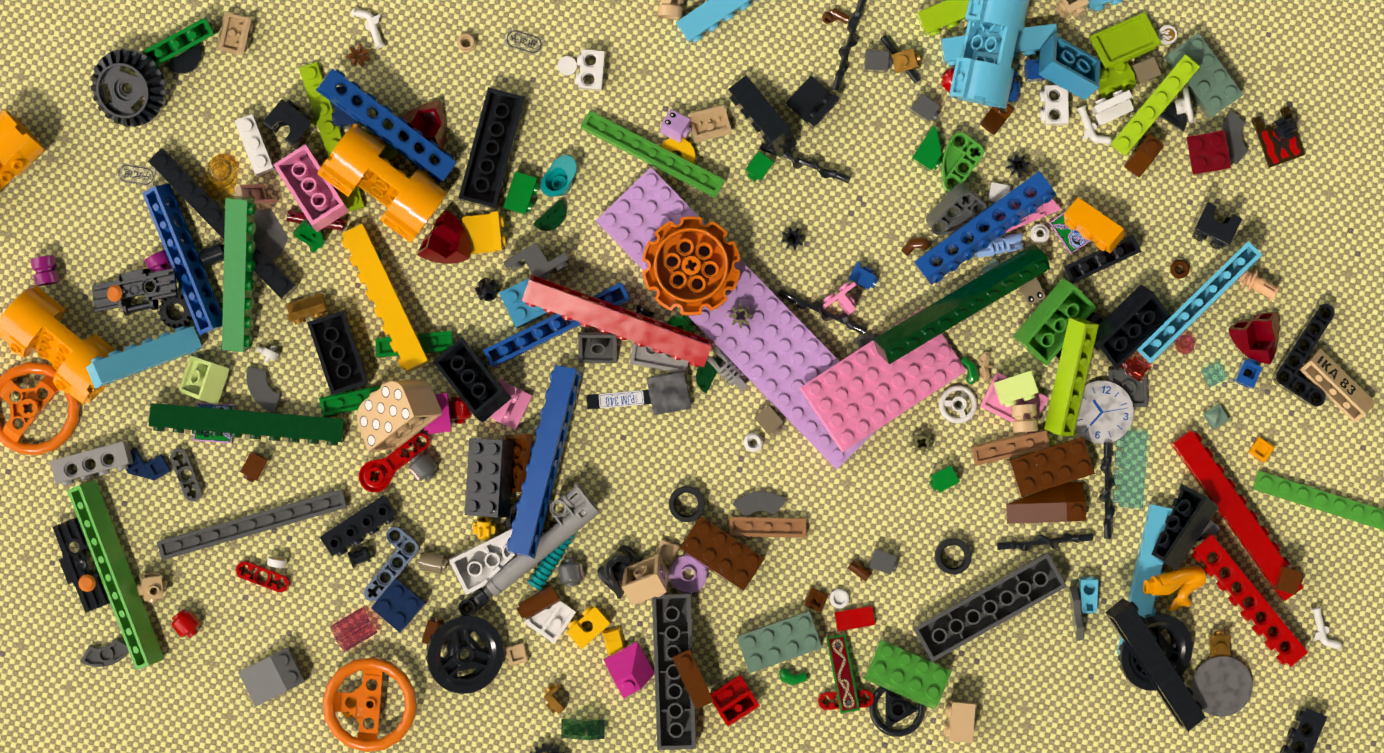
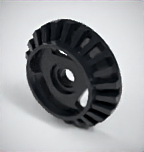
M122 48L106 54L95 65L94 73L91 75V91L94 93L93 100L99 105L97 108L105 113L106 118L112 119L114 123L123 124L126 127H137L150 122L160 113L166 100V82L161 69L151 57L139 50ZM122 66L131 68L138 75L123 71ZM106 83L108 84L112 102L106 92ZM125 83H129L132 86L131 93H127L124 90ZM144 97V104L135 111L132 107Z
M1155 613L1154 615H1145V619L1148 622L1147 628L1155 633L1158 638L1156 640L1157 643L1161 644L1167 651L1165 655L1176 665V672L1183 675L1190 663L1193 649L1189 630L1179 619L1169 614ZM1164 629L1170 635V644L1161 633ZM1123 641L1122 645H1119L1120 655H1118V660L1121 663L1119 667L1124 673V677L1140 689L1156 691Z
M465 614L464 616L458 615L455 618L447 619L444 624L436 628V632L431 635V640L427 644L426 661L432 678L441 687L453 693L468 694L483 689L494 680L502 666L504 648L502 639L492 624L478 616ZM473 631L483 640L484 645L482 647L470 636ZM448 638L450 640L445 655L441 657L442 646ZM463 649L469 650V656L466 659L460 658V652ZM475 667L472 673L458 676L457 672Z

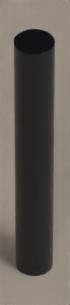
M886 34L880 38L891 54L899 53ZM913 69L905 71L914 84L921 80Z

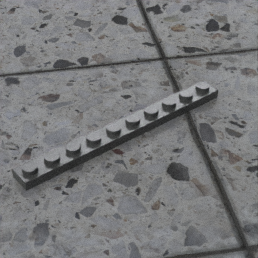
M343 489L161 540L157 542L161 560H165L348 507Z

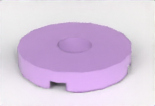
M685 555L673 562L669 578L677 590L683 593H693L704 586L707 580V569L691 557ZM685 569L693 570L694 576L692 579H684L683 571Z

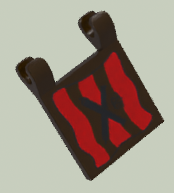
M1290 107L1280 109L1282 117H1285L1286 120L1289 118L1293 120ZM1260 117L1252 119V124L1257 133L1268 168L1305 155L1297 131L1293 132L1295 137L1288 141H1285L1284 138L1279 140L1273 131V127L1276 125L1264 129Z

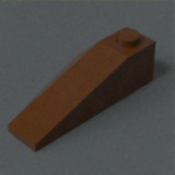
M1082 482L1064 483L1006 504L1007 524L1086 521V501Z

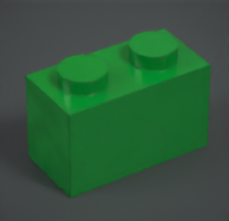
M515 171L503 208L524 216L527 215V212L531 213L534 202L531 201L533 194L537 195L540 184L537 183L538 179Z

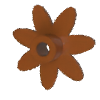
M362 44L358 45L357 50L350 46L349 49L352 53L346 55L347 58L352 59V66L358 62L363 67V60H371L366 55L370 52V49L362 50Z

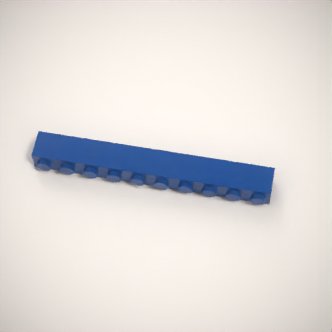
M555 365L554 370L550 374L551 382L545 393V406L541 409L540 425L536 428V441L532 445L531 460L526 467L527 476L522 483L521 499L517 502V514L512 522V534L507 541V551L512 554L535 559L582 373L577 369Z

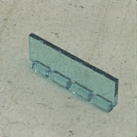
M1127 431L1120 439L1116 440V447L1123 448V451H1116L1115 466L1122 467V471L1114 470L1115 486H1121V489H1113L1112 503H1120L1119 507L1143 509L1148 432Z

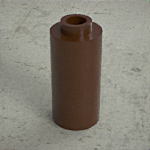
M551 584L519 602L517 611L521 618L525 617L528 620L561 600Z

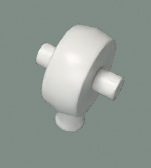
M272 345L270 349L258 346L256 349L261 355L266 356L264 361L269 363L270 359L276 361L279 357V354L274 352L276 347Z

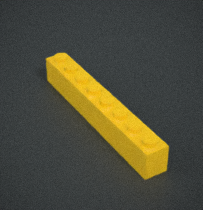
M360 224L341 233L344 238L341 242L345 250L349 249L352 255L349 259L353 267L357 266L360 273L357 276L361 284L365 283L368 288L365 291L366 295L376 305L373 308L378 318L381 317L384 322L381 326L386 336L390 335L392 339L390 345L394 353L397 351L399 353L400 359H398L402 370L406 369L410 373L430 363L376 249H374L375 247L365 226Z

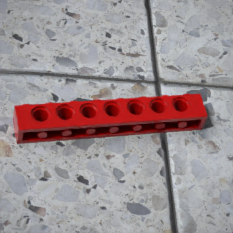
M1208 533L1205 537L1198 540L1192 547V556L1198 563L1201 561L1206 566L1204 571L1210 577L1214 576L1218 581L1215 583L1222 592L1226 591L1228 593V600L1231 604L1241 609L1240 615L1246 621L1250 620L1254 625L1252 627L1253 631L1258 636L1262 635L1264 637L1266 647L1270 651L1274 650L1277 653L1276 659L1283 666L1286 664L1292 667L1308 654V651L1215 537ZM1211 552H1214L1216 556L1215 560L1209 562L1208 555ZM1226 567L1228 572L1225 576L1221 577L1220 570ZM1234 582H1239L1240 586L1237 591L1232 590ZM1250 596L1252 599L1251 604L1245 606L1244 599ZM1262 611L1264 616L1260 621H1257L1256 614ZM1271 626H1275L1276 629L1273 635L1268 634V629ZM1283 641H1287V648L1281 650L1280 644Z

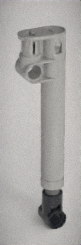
M578 483L574 484L575 488L570 492L563 494L551 503L550 512L558 523L540 537L535 559L519 555L513 558L483 588L475 590L459 603L458 610L461 615L476 614L479 609L491 601L490 597L493 595L497 597L501 594L503 590H506L600 513L596 504ZM558 503L563 504V513H558L556 511V505ZM466 602L472 604L473 609L471 612L466 611Z

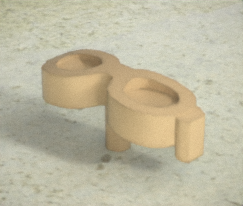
M984 352L979 358V363L981 364L979 376L986 381H991L988 368H993V365L989 364L992 352Z

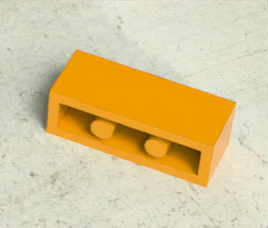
M1079 197L1064 213L1065 225L1071 230L1075 229L1080 232L1084 239L1093 241L1097 248L1102 251L1106 250L1111 253L1125 237L1124 228Z

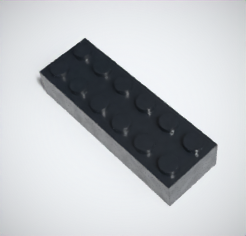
M488 87L458 197L460 201L497 210L526 103L524 96Z

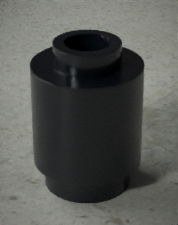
M222 242L203 248V251L199 252L205 266H212L224 261V244Z

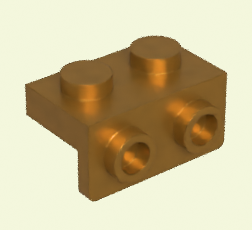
M322 293L286 305L289 313L287 314L288 320L291 323L294 322L295 325L306 322V318L312 316L313 319L323 317L324 313L328 312Z

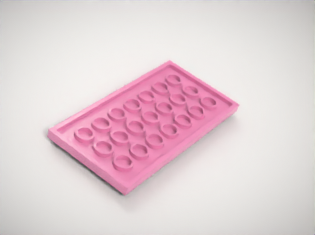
M942 334L891 364H888L878 354L874 341H871L799 389L843 453L965 373L966 369Z

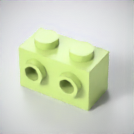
M1032 371L993 383L1000 405L1005 404L1006 407L1017 404L1016 400L1021 398L1024 401L1035 398L1034 394L1038 393Z

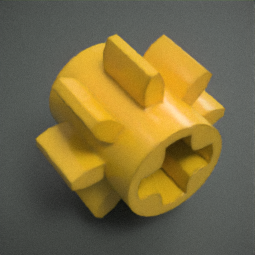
M479 517L477 522H473V535L477 534V538L480 540L491 539L492 535L496 534V522H491L490 517Z

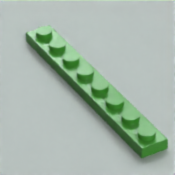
M589 111L581 125L582 130L714 198L717 197L725 183V180L592 111Z
M1257 471L1253 490L1384 531V510Z

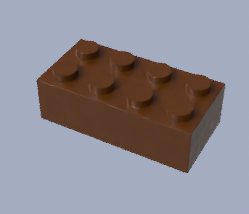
M1083 437L1007 460L1019 497L1095 474Z
M702 516L699 517L678 549L741 592L745 590L765 559Z

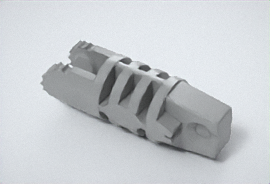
M717 348L715 350L716 354L723 360L717 364L712 357L708 356L707 361L731 386L736 384L743 391L748 386L742 379L744 374Z

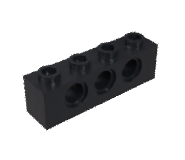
M1133 234L1122 239L1111 253L1106 250H1098L1062 267L1061 270L1066 280L1073 284L1142 251Z
M1302 706L1296 712L1294 718L1296 720L1295 725L1289 729L1287 734L1289 739L1287 744L1282 746L1280 753H1312L1327 716ZM1308 723L1310 730L1308 733L1303 734L1301 728L1304 724ZM1301 741L1302 749L1295 751L1294 744Z

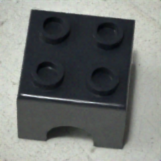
M281 99L263 123L275 133L281 127L289 126L290 132L285 141L295 149H298L315 130L316 126L313 124L315 120L304 111L302 113L298 112L300 108L291 100L284 101Z
M1208 202L1200 206L1189 233L1193 234V239L1200 242L1206 240L1210 242V247L1220 250V248L1223 249L1231 244L1242 218L1232 214L1231 217L1225 218L1223 224L1218 223L1214 218L1217 206Z

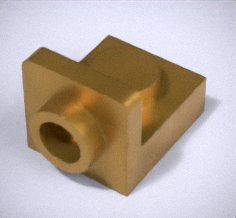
M1214 631V635H1208L1211 659L1220 656L1231 657L1230 634H1225V631Z

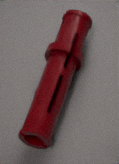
M291 210L287 212L289 214L286 217L287 222L301 224L305 219L308 220L302 212ZM337 219L324 227L323 230L328 228L344 231L345 219Z

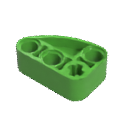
M957 132L951 137L942 156L941 181L943 189L948 193L952 188L947 186V180L954 179L957 184L963 183L984 154L983 147L963 132ZM961 137L964 140V145L957 146L954 143V138ZM970 149H971V150L977 149V150L979 151V152L977 153V154H979V157H978V156L972 157V156L970 155V154L972 153V152H970ZM961 163L966 164L968 167L967 173H961L958 170V165Z

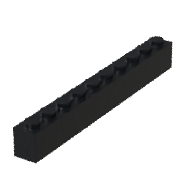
M161 148L148 162L224 239L225 211L166 150ZM255 243L256 246L253 253V260L255 261L254 271L281 299L285 300L298 286Z

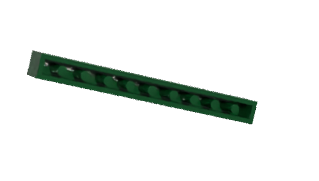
M1033 244L874 338L873 341L878 354L888 364H891L1050 269L1046 254Z
M150 403L148 426L153 427V431L165 432V428L173 429L172 432L184 433V430H192V434L203 435L204 431L211 432V436H223V433H231L230 437L242 438L243 434L250 435V439L261 440V436H268L271 441H280L281 438H288V442L300 443V439L308 440L307 443L319 444V441H327V445L338 446V442L343 443L345 420Z

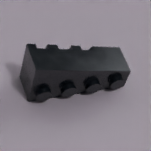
M747 75L728 89L731 94L729 98L735 106H740L741 114L746 120L750 119L753 129L757 133H761L763 141L767 146H771L779 158L797 145L789 126Z
M1182 483L1179 487L1180 494L1178 498L1174 499L1172 504L1174 506L1172 513L1165 520L1166 527L1164 531L1160 532L1151 554L1161 563L1177 571L1219 508L1208 497Z

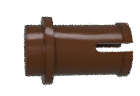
M853 559L847 569L859 576L861 581L864 580L866 582L872 574L870 568H865L856 559Z

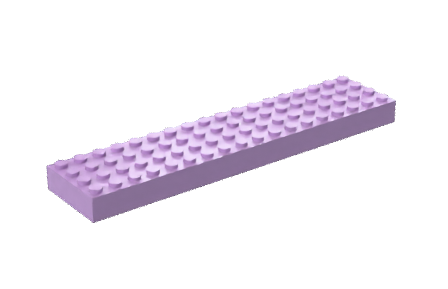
M650 168L596 220V223L642 270L648 268V264L642 261L644 249L648 241L655 242L657 240L655 232L669 221L678 225L681 222V217L699 216ZM686 242L680 245V250L683 253H687L691 249L690 244ZM707 247L699 249V254L702 257H706L710 253ZM675 257L667 259L669 267H675L678 264V260ZM740 259V262L734 265L735 269L740 270V277L735 290L726 291L725 294L728 300L713 311L704 307L701 315L688 317L710 340H713V343L835 469H838L875 432L843 453L841 452L799 389L840 361ZM689 261L686 269L690 268L691 271H694V267L697 265ZM708 265L704 271L707 275H713L716 269L713 265ZM680 275L673 278V283L676 286H680L684 282V278ZM695 279L692 282V287L696 290L701 289L703 286L702 281L699 279ZM740 304L742 309L749 307L747 313L753 315V317L747 318L750 324L743 323L742 328L739 327L738 323L732 325L734 319L729 318V315H734L731 308L734 307L737 310ZM736 312V320L742 319L744 321L745 313Z

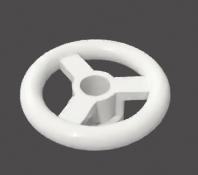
M1184 86V98L1175 99L1177 114L1187 113L1189 122L1194 123L1189 89L1187 86Z
M955 385L947 388L942 393L939 399V409L946 420L960 424L967 422L974 416L977 409V400L970 389L965 386ZM952 392H963L960 397H955L952 401L946 400L947 396ZM967 396H969L971 400V409L969 413L966 415L964 412L967 406V402L965 399L967 398ZM956 401H960L962 403V406L960 408H957L955 406ZM945 406L952 407L954 411L959 413L960 418L950 416Z

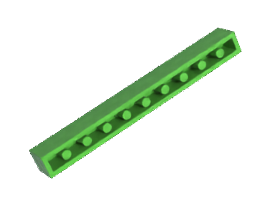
M96 480L67 490L135 669L139 670L165 660L141 596L138 595L136 583Z

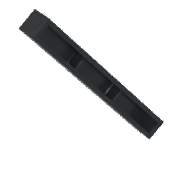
M1122 598L1105 613L1179 726L1189 732L1206 718L1202 712L1203 707L1197 700H1194L1193 691L1188 686H1185V679L1179 672H1176L1174 662L1166 657L1167 651L1161 644L1157 643L1156 640L1158 638L1155 633L1147 628L1148 622L1143 616L1138 614L1139 608L1133 601L1129 602Z

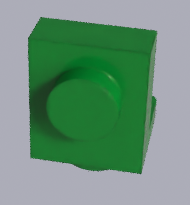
M306 219L293 231L294 237L308 244L310 251L313 253L318 248H321L325 242L323 229L316 232Z

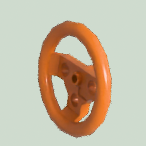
M27 362L11 367L0 376V397L9 404L11 417L4 427L0 420V442L5 447L19 454L39 456L58 449L70 439L79 422L80 402L69 393H65L68 402V415L61 431L52 439L38 444L20 441L24 433L56 393L60 391L53 383L55 373L57 372L54 367L46 363ZM27 374L45 376L35 388L22 389L13 381ZM42 388L48 391V396L45 399H41L38 395L39 390ZM15 391L21 394V399L18 402H14L11 398L12 393ZM31 405H33V406H32L33 412H30V411H29V407H30ZM18 418H21L24 422L21 429H17L14 426V422Z
M375 657L355 659L339 668L327 683L322 700L324 719L333 736L347 747L363 752L385 750L401 741L412 727L417 710L415 689L406 673L392 662ZM363 670V681L360 687L354 692H337L348 676ZM383 672H385L397 681L404 693L405 710L402 721L395 730L383 738L377 739L382 705ZM374 679L377 681L378 686L375 690H370L367 687L368 680ZM349 697H354L357 701V705L354 708H350L346 704ZM368 701H372L374 703V706L372 708H370V705L367 704ZM335 712H350L359 722L358 737H353L342 728ZM366 718L374 720L373 728L365 727L364 720Z

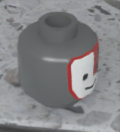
M421 452L409 461L411 463L409 470L418 481L426 479L428 482L436 475L434 471L438 466L428 453L422 454Z
M575 558L565 559L564 564L558 566L559 579L561 583L565 584V587L581 585L580 582L584 580V570L581 562H576Z

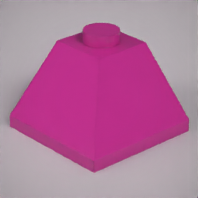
M637 641L603 659L623 698L640 690L655 674Z

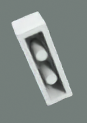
M251 114L235 120L255 175L259 177L276 170L256 116Z

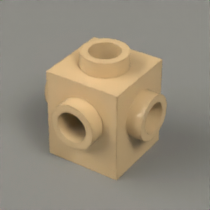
M158 571L139 574L140 584H137L138 595L142 596L144 601L153 603L164 598L163 592H166V584Z

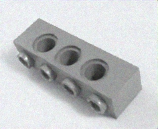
M128 441L118 442L50 461L55 483H62L63 486L73 484V480L78 478L81 481L92 479V475L96 473L99 476L110 474L111 469L117 468V471L129 468V464L134 463ZM109 454H112L114 457L112 464L107 462ZM91 459H93L96 462V466L94 469H91L89 467V461ZM73 464H75L78 468L76 474H73L71 472V466Z

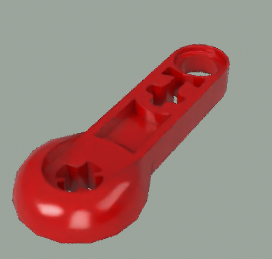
M418 433L387 457L365 463L359 472L361 486L366 491L372 493L385 490L397 470L427 449L430 444L429 437L424 433ZM423 436L426 438L427 443L424 447L416 445L417 437ZM412 442L413 446L418 450V452L415 453L414 450H412L409 453V458H402L401 450L403 448L408 450L411 447L408 444ZM372 471H375V473L378 471L380 473V475L378 476L379 480L377 482H375V480H373V482L370 480V473Z

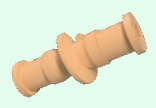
M1258 269L1253 272L1248 270L1238 280L1243 283L1241 285L1242 289L1248 285V292L1253 288L1254 291L1270 298L1269 301L1271 302L1280 286L1276 287L1269 283L1263 277H1259Z

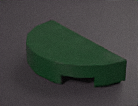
M559 200L533 225L543 231H551L560 227L566 216V208L563 201Z
M713 358L717 364H719L723 360L719 358ZM707 360L704 367L699 366L696 372L697 385L705 394H707L717 373Z

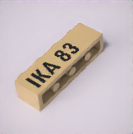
M1321 348L1311 355L1300 368V371L1322 390L1354 423L1364 417L1375 404V401Z

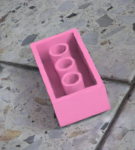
M306 144L273 164L316 232L349 212L333 185L317 174L321 166Z

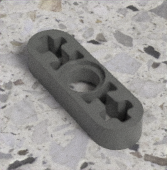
M178 448L173 450L170 460L183 494L188 501H198L201 499L203 491L189 454L184 449ZM177 452L184 454L182 462L183 464L188 463V466L178 469V466L182 465L179 460H175ZM185 469L190 470L192 474L188 481L183 480L181 477V473ZM195 481V484L191 485L194 490H198L196 498L189 496L188 493L191 492L190 486L185 488L184 484Z

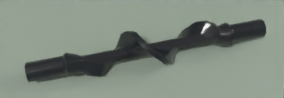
M866 0L858 1L854 16L848 21L847 30L849 36L846 46L839 48L838 51L841 62L838 71L835 73L832 90L839 91L845 72L849 68L847 58L850 48L858 43L854 34L858 22L863 16Z
M763 142L761 143L760 150L768 152L773 156H778L771 146H767ZM791 150L781 156L791 160L793 167L796 169L807 166L818 170L823 178L831 177L848 184L850 182L851 176L840 173L837 170L823 168L819 166L814 158L809 161L795 157Z
M780 289L778 296L795 303L800 309L808 307L819 312L821 318L826 322L834 319L845 324L850 330L863 335L866 334L868 328L850 320L846 314H833L822 309L821 302L818 300L809 303L800 299L796 294Z
M1104 443L1103 463L1100 466L1101 471L1105 474V491L1099 495V500L1105 502L1104 539H1112L1111 518L1115 514V508L1110 503V489L1115 486V481L1110 476V463L1112 461L1111 443Z
M1064 533L1061 538L1052 539L1039 534L1035 536L1033 541L1018 542L1011 540L997 542V550H1014L1018 548L1022 551H1027L1032 546L1049 544L1053 549H1056L1059 543L1093 541V534L1072 535Z

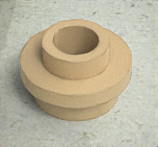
M464 33L459 36L457 45L461 51L471 52L476 47V39L472 34ZM470 40V45L464 46L463 42Z

